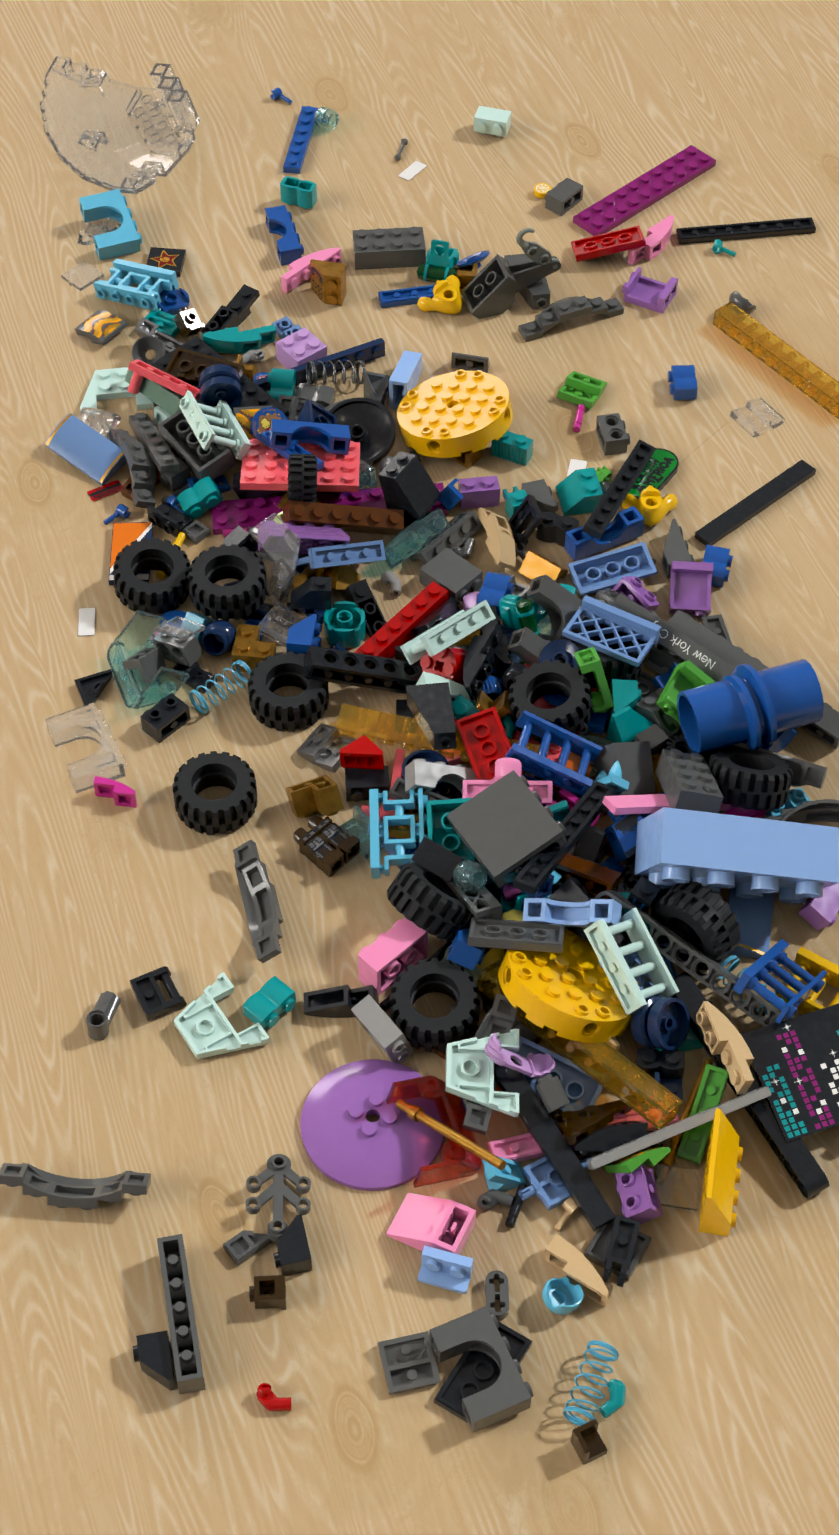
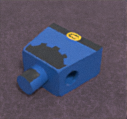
M609 810L607 813L613 824L605 828L604 832H606V837L618 863L636 853L637 822L644 818L640 814L613 815Z

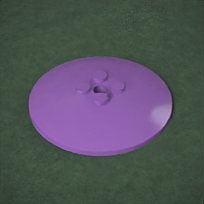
M379 1059L351 1062L325 1075L309 1093L301 1114L300 1128L303 1145L307 1155L317 1169L331 1180L343 1186L364 1191L396 1188L414 1180L428 1169L439 1154L444 1140V1136L420 1121L415 1122L408 1118L407 1113L396 1107L397 1100L402 1099L411 1105L415 1104L424 1109V1113L445 1125V1113L442 1102L433 1086L422 1075L405 1065ZM371 1114L379 1116V1120L376 1122H369L366 1118Z

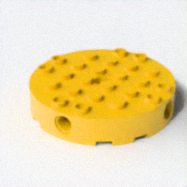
M460 369L456 372L430 378L408 391L398 406L397 419L403 441L409 448H413L418 454L428 457L452 458L459 457L462 452L472 450V453L488 447L487 443L493 439L496 441L500 439L512 423L513 409L509 390L501 379L481 370L465 371Z
M565 929L562 953L507 949L498 972L500 987L512 1006L522 1009L527 1014L525 1018L542 1029L545 1025L557 1031V1036L585 1043L608 1042L614 1036L620 1037L627 1030L632 1014L626 1015L604 969L601 968L590 942Z

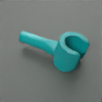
M716 239L714 241L712 250L715 254L723 252L735 257L736 252L723 247L721 240Z

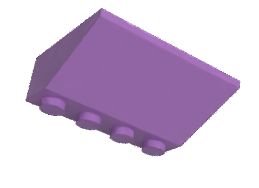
M266 521L258 528V552L308 555L309 548L348 544L350 541V537L341 528H335L334 525L315 527L314 524H304L303 526H295V523L291 522L278 525L273 521Z

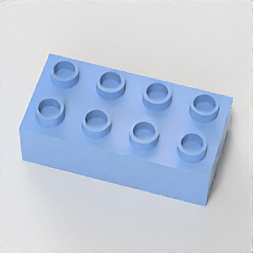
M664 807L637 822L634 875L649 877V881L662 889H670L676 883H689L692 881L699 882L702 886H708L715 894L720 892V888H734L736 886L735 896L739 898L761 899L763 898V893L779 892L780 902L792 904L806 903V898L823 897V888L839 883V827Z

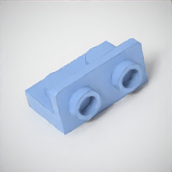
M424 1245L418 1281L466 1294L473 1273V1258Z

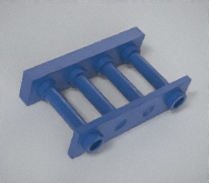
M524 710L515 724L523 729L518 744H512L504 758L520 760L522 770L545 781H552L554 785L582 798L593 782L592 779L585 776L589 761L593 762L603 747ZM531 733L542 738L538 754L526 748ZM550 742L562 747L557 763L546 758ZM570 751L581 756L577 772L565 767Z
M783 939L747 968L733 988L740 995L746 989L750 991L753 989L781 1011L775 1021L778 1024L785 1018L790 1020L797 1011V1007L813 992L818 993L825 984L823 978L827 974L823 970L814 977L788 958L785 951L789 944ZM782 964L805 981L807 985L805 986L778 965ZM772 972L799 993L796 995L768 973ZM759 982H765L789 1002L786 1003Z

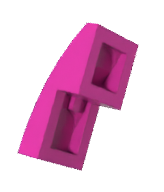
M95 776L93 784L96 796L114 798L116 806L137 807L136 793L132 788L112 779Z

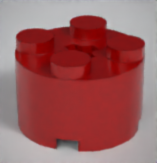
M449 646L432 657L426 652L425 656L420 660L422 671L439 675L463 685V666L466 651L456 646Z

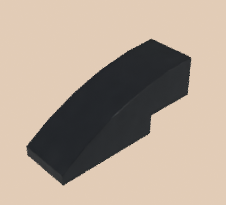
M349 985L306 992L304 993V1014L316 1017L352 1018L355 1015L351 1009L367 995H370L379 1005V994L373 985L350 989Z

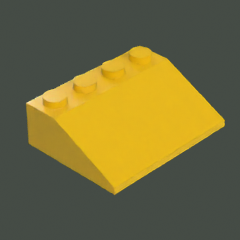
M718 1108L715 1109L707 1145L698 1232L728 1237L730 1227L735 1228L737 1213H733L732 1209L733 1205L737 1206L739 1191L734 1189L735 1183L739 1184L741 1169L737 1168V1161L741 1162L743 1147L739 1146V1135L722 1110Z

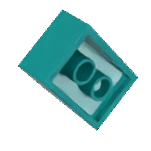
M471 798L426 801L428 839L467 860L466 864H475L474 855L451 827L446 816Z

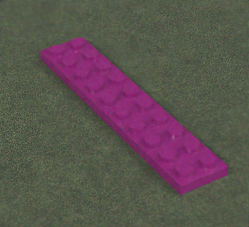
M690 145L573 216V223L593 236L607 233L716 165V160Z

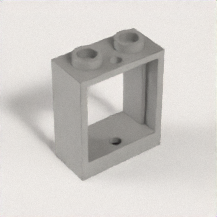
M367 995L351 1009L361 1026L393 1063L404 1062L409 1058L411 1052L414 1051L401 1030L370 995Z

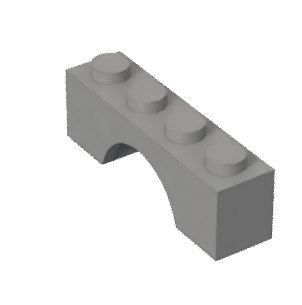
M414 759L405 767V792H409V789L418 791V788L423 787V795H426L436 787L437 782L445 781L454 785L463 794V780H477L473 769L465 768L464 765L452 766L446 765L445 762L432 763L426 762L425 759Z

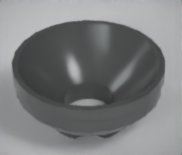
M151 335L140 337L132 347L133 360L139 359L149 365L166 355L163 343ZM150 349L156 352V356L152 360L146 358V352Z

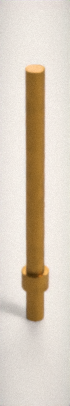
M704 1059L679 1121L690 1116L706 1064L713 1065L714 1063L711 1059ZM684 1132L671 1138V1143L668 1145L671 1152L659 1161L658 1165L660 1167L655 1176L657 1185L662 1186L668 1171L672 1170L675 1163L674 1156Z
M402 1099L397 1100L396 1107L407 1113L408 1118L415 1122H422L499 1170L505 1168L506 1161L427 1115L421 1107L415 1104L411 1105Z

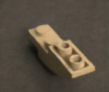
M480 507L476 514L480 519L481 525L487 531L488 538L485 540L489 553L494 557L497 566L503 569L506 567L514 570L516 565L515 542L507 518Z
M703 1001L696 1014V1021L702 1029L704 1041L712 1055L721 1054V1061L726 1066L730 1083L734 1086L737 1095L746 1094L754 1081L749 1069L754 1057L745 1040L729 1019L710 1002Z

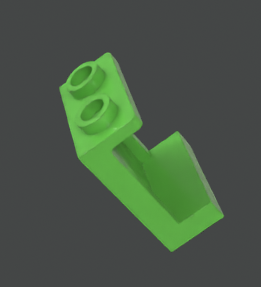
M594 646L575 652L574 657L581 673L585 674L592 671L598 690L591 693L593 712L603 713L608 711L611 707H614L601 660Z
M691 661L682 662L675 667L656 705L665 714L674 718L680 725L677 709V696L679 692L714 683L715 681Z

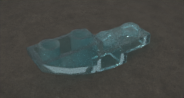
M436 509L425 518L416 520L385 546V561L390 569H393L422 549L423 544L450 526L441 509Z

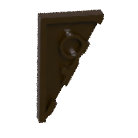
M629 1097L597 1106L589 1105L577 1111H565L560 1115L553 1116L554 1123L569 1145L577 1143L576 1137L580 1134L590 1135L595 1130L614 1121L613 1115L621 1111L622 1114H626L632 1108H635V1098Z

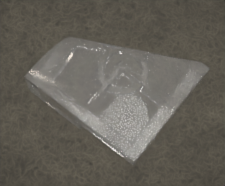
M108 217L105 221L99 219L85 222L79 233L77 244L92 245L94 244L95 235L115 231L122 224Z

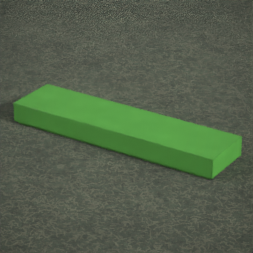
M706 1064L690 1116L720 1104L729 1078L727 1070ZM713 1120L684 1132L677 1157L701 1164Z

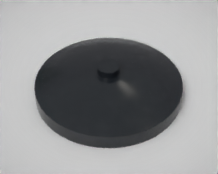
M362 397L351 398L336 404L328 411L336 416L338 425H349L350 441L360 442V468H366L378 463L392 449L396 438L394 419L390 411L378 401Z

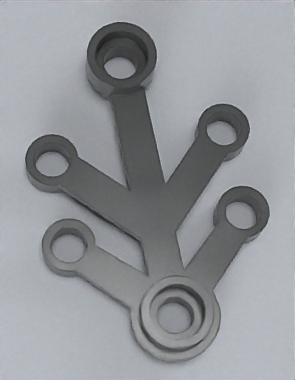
M283 1154L272 1155L267 1160V1169L258 1176H250L246 1180V1189L250 1193H257L260 1191L262 1184L274 1177V1183L257 1197H250L246 1200V1211L249 1214H257L260 1208L273 1198V1220L268 1224L267 1234L269 1239L274 1242H278L288 1228L286 1222L283 1221V1198L295 1207L298 1214L306 1215L310 1212L311 1208L309 1199L298 1197L284 1184L285 1177L296 1186L297 1192L301 1194H306L311 1189L310 1179L296 1174L291 1169L290 1159ZM251 1183H257L258 1185H256V1186H251L250 1184H251ZM304 1183L307 1184V1186L302 1187L300 1186V1184ZM250 1204H256L257 1206H256V1207H250L249 1205H250ZM303 1204V1205H306L307 1207H306V1208H301V1207H299V1206Z

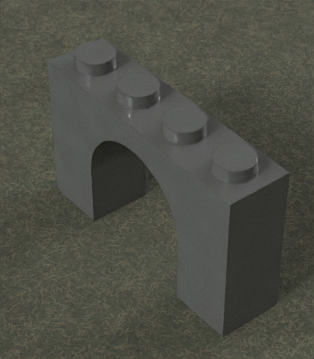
M546 574L532 579L527 597L543 607L550 617L551 634L548 640L541 638L525 627L513 631L507 648L530 665L536 662L540 664L541 652L547 644L558 639L567 640L566 637L562 636V631L575 615L582 601Z
M487 1306L429 1330V1341L440 1363L465 1352L479 1351L492 1357L500 1369V1376L492 1386L462 1399V1411L472 1432L529 1409L531 1397H533L530 1384L524 1382L520 1375L522 1370L516 1358L512 1359L509 1353L511 1349L505 1336L501 1337L498 1331L499 1323L495 1314H490Z

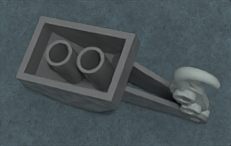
M525 228L516 237L517 244L532 261L507 265L505 259L497 254L461 291L473 316L480 319L503 314L515 302V294L561 268L559 259L556 256H551L549 250L537 242L523 240V236L529 232L534 233V229Z

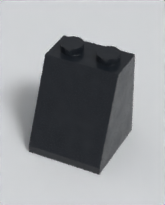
M399 451L378 475L387 509L404 510V516L421 520L441 497L439 490L416 455Z

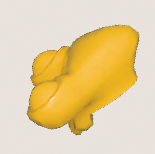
M450 275L445 280H437L432 291L433 298L421 297L417 302L419 309L424 312L460 313L462 298L458 277Z
M649 485L646 489L642 490L639 499H636L632 494H628L622 503V507L628 509L635 506L645 518L644 524L654 526L669 511L676 508L678 500L674 494H667L662 498L660 491Z

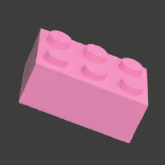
M407 918L396 921L390 930L386 933H381L375 942L370 946H365L359 952V981L365 986L373 985L380 996L393 985L400 972L406 973L407 966L410 964L416 966L418 961L428 957V933Z

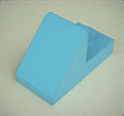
M499 1157L506 1161L505 1168L499 1170L482 1159L485 1168L484 1176L489 1190L495 1189L503 1192L518 1188L519 1184H527L520 1162Z

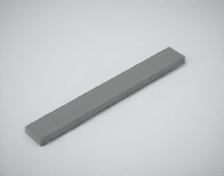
M767 1086L757 1088L587 1159V1167L589 1170H594L713 1120L716 1108L721 1109L724 1115L769 1097L772 1095L770 1089Z

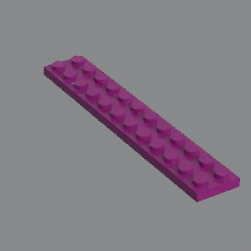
M443 482L434 483L439 492L444 489ZM382 487L359 489V492L317 493V498L321 503L387 509ZM283 496L221 501L217 506L211 508L214 535L223 534V529H235L238 525L242 528H247L248 526L259 527L266 521H273L276 515L283 511V509L278 508V504ZM439 500L428 511L438 510L440 516L448 515V510Z

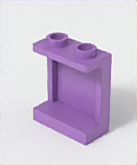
M638 267L635 272L631 273L628 283L625 282L623 285V301L663 314L677 293L678 278L671 277L666 284L642 276V268Z
M672 561L669 613L675 614L680 610L686 614H694V617L699 618L710 615L713 563Z

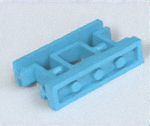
M117 258L112 262L114 268L111 267L109 269L111 273L110 279L108 281L99 280L93 283L98 298L154 311L158 308L157 303H161L159 294L163 290L172 291L179 287L175 271ZM133 283L140 284L137 288L131 287Z
M423 787L418 788V791L409 789L410 799L388 800L387 791L379 793L378 789H369L370 868L372 879L381 878V874L390 876V866L405 865L413 862L411 859L414 854L405 855V849H416V840H420L421 843L424 836L428 838V834H425V828H428L427 814L424 815V808H427L426 801H428V795H423ZM415 801L419 802V823H415V815H404V810L415 809ZM380 802H383L384 811L395 810V816H383V825H380ZM410 825V839L389 840V826ZM381 841H384L385 850H396V855L384 856V865H381Z

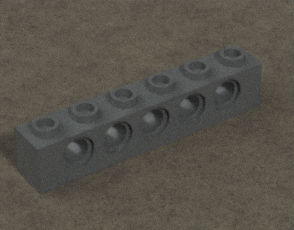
M178 1234L157 1238L179 1394L206 1390L183 1235Z

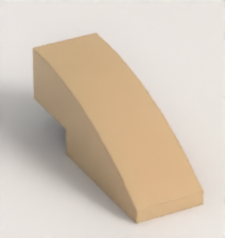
M556 1234L546 1248L545 1261L562 1270L561 1278L569 1277L572 1284H580L585 1296L605 1307L609 1292L594 1266L570 1242Z

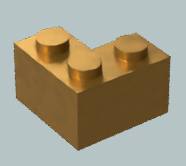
M238 624L232 650V664L237 660H242L252 671L261 660L265 661L266 657L276 655V643L260 642L258 625ZM238 664L241 672H247L242 666Z
M327 775L285 788L292 813L296 817H309L315 811H319L323 816H333L339 810L344 809L338 785Z

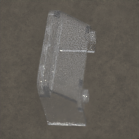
M274 513L250 529L249 533L267 552H258L256 554L262 559L266 570L267 596L277 607H280L288 599L295 575L301 541L299 536L294 532L292 533L277 514Z

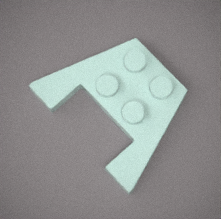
M128 367L95 370L80 406L81 415L98 414L97 400L136 397L137 410L154 409V403L141 392L138 394L128 392L129 383L125 381Z
M224 972L217 977V980L211 986L209 985L203 990L204 993L196 1001L193 1000L173 1020L174 1026L197 1059L270 1043L269 1036L259 1022L240 1033H236L216 1004V1001L235 992L234 986Z
M511 1029L510 1032L503 1034L498 1032L497 1037L501 1047L518 1053L519 1029ZM475 1037L447 1043L445 1091L507 1115L518 1117L519 1093L494 1091V1062L487 1056L484 1050L490 1037L480 1039Z

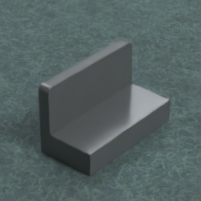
M161 646L144 648L122 662L124 670L138 668L143 683H148L167 670Z

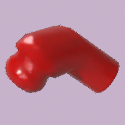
M262 1383L258 1386L257 1400L266 1410L291 1411V1397L277 1398L271 1391V1385L268 1383Z

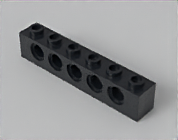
M309 646L303 659L306 679L406 694V686L416 685L423 673L420 663L417 662L410 665L408 661Z

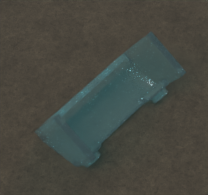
M140 610L135 613L107 651V660L124 703L128 708L132 709L157 704L162 698L167 697L171 693L175 695L189 678L188 673L161 666L148 683H143L138 668L124 670L122 663L124 660L144 648L156 647L153 638L166 621L165 617Z

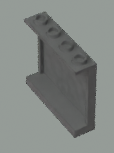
M514 770L446 815L451 827L498 888L506 884L504 879L506 874L558 839H561L564 844L567 843L564 835L567 831L560 821L555 822L551 809L547 805L543 807L538 793L535 790L531 792L528 788L530 785L523 775L519 777Z

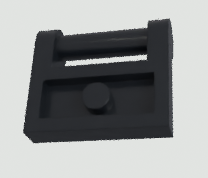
M527 494L508 521L516 544L523 543L525 546L537 526L546 519V515L541 512L535 497Z
M167 966L129 980L130 986L148 1021L170 1011L181 1010L187 1005L184 997L180 996L170 977L171 972ZM157 980H161L164 983L171 1000H165L156 982Z

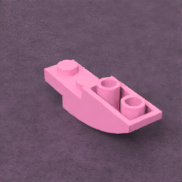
M670 215L648 229L647 237H645L646 246L628 250L627 262L633 266L643 258L651 261L662 252L671 238L674 216Z
M330 248L314 252L289 264V271L281 276L282 291L287 294L311 278V259L341 263V249Z

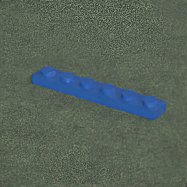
M302 106L284 162L283 172L301 173L318 117V108Z

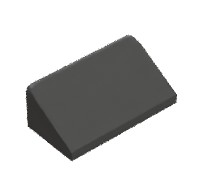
M452 352L451 368L468 371L481 370L488 373L490 366L488 357Z

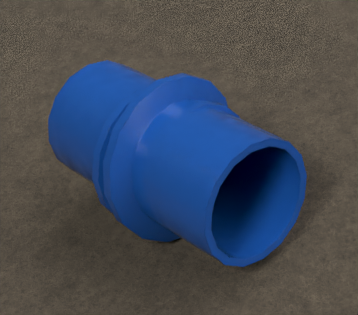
M806 659L756 671L749 664H740L735 667L731 675L723 677L722 681L680 691L677 696L678 717L682 732L689 748L693 753L698 754L745 742L749 749L757 750L761 746V737L765 743L773 744L777 739L778 732L819 722L824 712L823 695L819 680L811 664Z

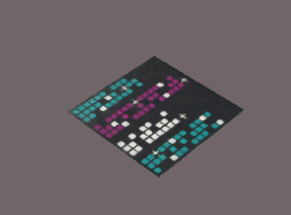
M839 1003L791 1018L790 1020H784L780 1024L775 1023L741 1034L754 1057L753 1065L762 1086H767L770 1089L772 1095L768 1097V1100L786 1142L839 1125Z

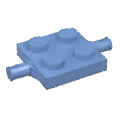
M591 1156L580 1161L584 1169L588 1168L586 1161L592 1158ZM546 1157L523 1167V1174L530 1183L529 1187L518 1192L523 1201L536 1195L541 1199L547 1210L550 1211L562 1205L565 1200L571 1197Z

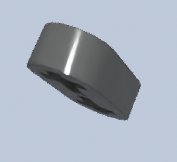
M496 1270L488 1273L486 1276L485 1301L490 1314L494 1313L498 1321L505 1319L509 1312L508 1278L505 1273ZM495 1279L499 1280V1292H495L493 1284ZM495 1300L500 1301V1312L495 1311Z

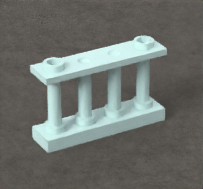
M187 390L185 396L180 401L179 407L203 450L207 451L211 442L230 447L236 459L242 460L252 444L227 402L219 400L216 407L197 403L191 391Z
M484 600L467 611L463 609L400 646L411 665L425 656L426 652L432 657L486 625L491 620L496 619L487 600Z
M636 907L621 916L620 923L608 927L605 920L601 919L584 930L626 1015H630L647 1005L645 999L657 994L662 997H672L680 992ZM626 931L632 943L619 948L613 935ZM637 952L643 964L629 969L623 956ZM648 973L654 986L640 990L635 977Z

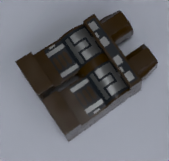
M314 815L308 822V827L311 829L309 832L301 827L293 833L294 840L299 845V852L305 855L329 878L340 870L344 863L347 864L360 853V840L354 835L352 837L349 836L336 823H333L332 819L328 816L322 819Z

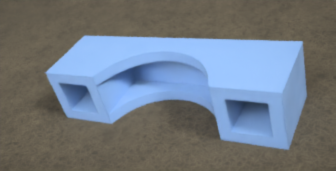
M524 898L522 921L564 924L565 927H589L596 921L604 919L609 927L621 922L622 905L614 899L562 902L547 898Z

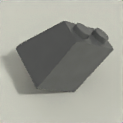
M650 741L612 743L601 746L603 747L602 751L593 761L598 774L604 770L608 776L611 767L618 761L622 769V779L629 782L628 790L615 796L656 793Z

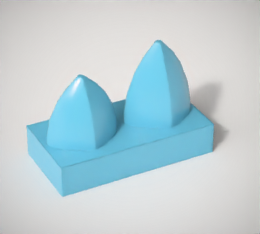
M618 761L613 764L608 776L602 770L595 779L597 782L614 787L615 795L627 791L629 788V782L622 779V769Z

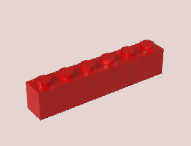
M432 581L354 653L392 659L395 657V646H402L416 637L412 628L448 598L449 591Z

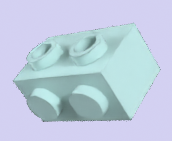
M479 106L474 116V132L506 137L511 126V111Z

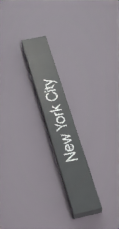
M619 593L612 606L660 625L661 630L658 643L684 660L691 661L716 681H722L723 677L733 673L735 669L733 665L624 594Z

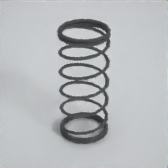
M320 360L316 364L313 361H308L306 365V379L309 384L316 385L317 383L316 366L319 362L322 363L324 368L323 383L324 385L326 384V365L328 362H331L330 360L326 362L325 366ZM340 360L335 365L331 362L334 385L336 384L335 367L338 362L343 366V384L346 383L345 365L347 362H350L352 365V383L355 384L357 379L359 384H363V370L366 371L363 360H357L354 365L350 360H347L344 365ZM310 364L312 366V380H310L309 374ZM360 364H361V366H362V380H361V381H360V377H359V367H360Z

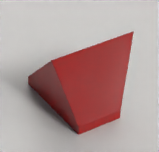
M365 735L340 749V762L343 768L384 770L383 751Z

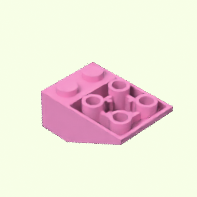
M408 1193L386 1236L420 1251H423L425 1245L460 1255L475 1226L476 1210L454 1200Z

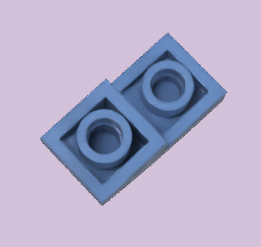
M287 316L272 323L276 328V334L282 339L301 329L298 324L294 325Z

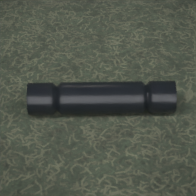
M519 1184L517 1188V1193L505 1222L507 1227L514 1228L523 1204V1200L518 1192L527 1188L526 1185Z

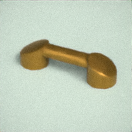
M310 564L307 565V568L302 573L293 577L291 582L292 589H296L308 580L309 576H323L325 574L324 568L311 569Z

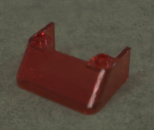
M429 1075L393 1082L386 1098L387 1104L396 1103L399 1099L406 1101L421 1097L434 1100L442 1124L476 1143L473 1132L462 1128L466 1111L461 1097L446 1092L445 1081ZM447 1138L448 1142L442 1146L440 1151L442 1163L420 1167L413 1182L414 1188L475 1175L482 1165V1159Z

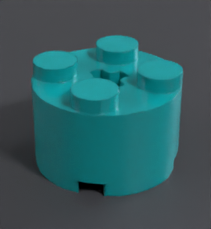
M339 601L334 603L331 609H326L324 614V631L328 644L331 646L338 641L343 648H357L361 645L365 637V612L363 609L358 608L356 603Z

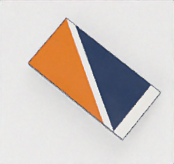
M153 522L113 523L109 585H114L113 566L118 553L122 552V548L126 545L130 546L131 542L135 540L142 541V538L147 537L152 539ZM150 570L143 571L136 575V577L150 583Z

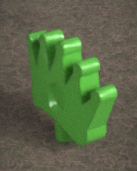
M603 466V468L597 467L596 474L600 485L605 480L610 482L612 472L606 466Z

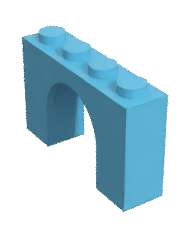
M120 189L79 198L80 211L85 223L110 218L122 224L115 231L94 236L95 249L100 261L141 251V234L137 233L136 222L131 219V209L126 207L125 195L122 196Z

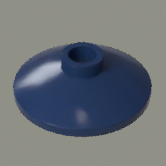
M554 640L542 650L539 663H543L544 660L554 662V660L565 659V663L572 664L573 668H579L574 657V653L578 652L579 649L569 640Z

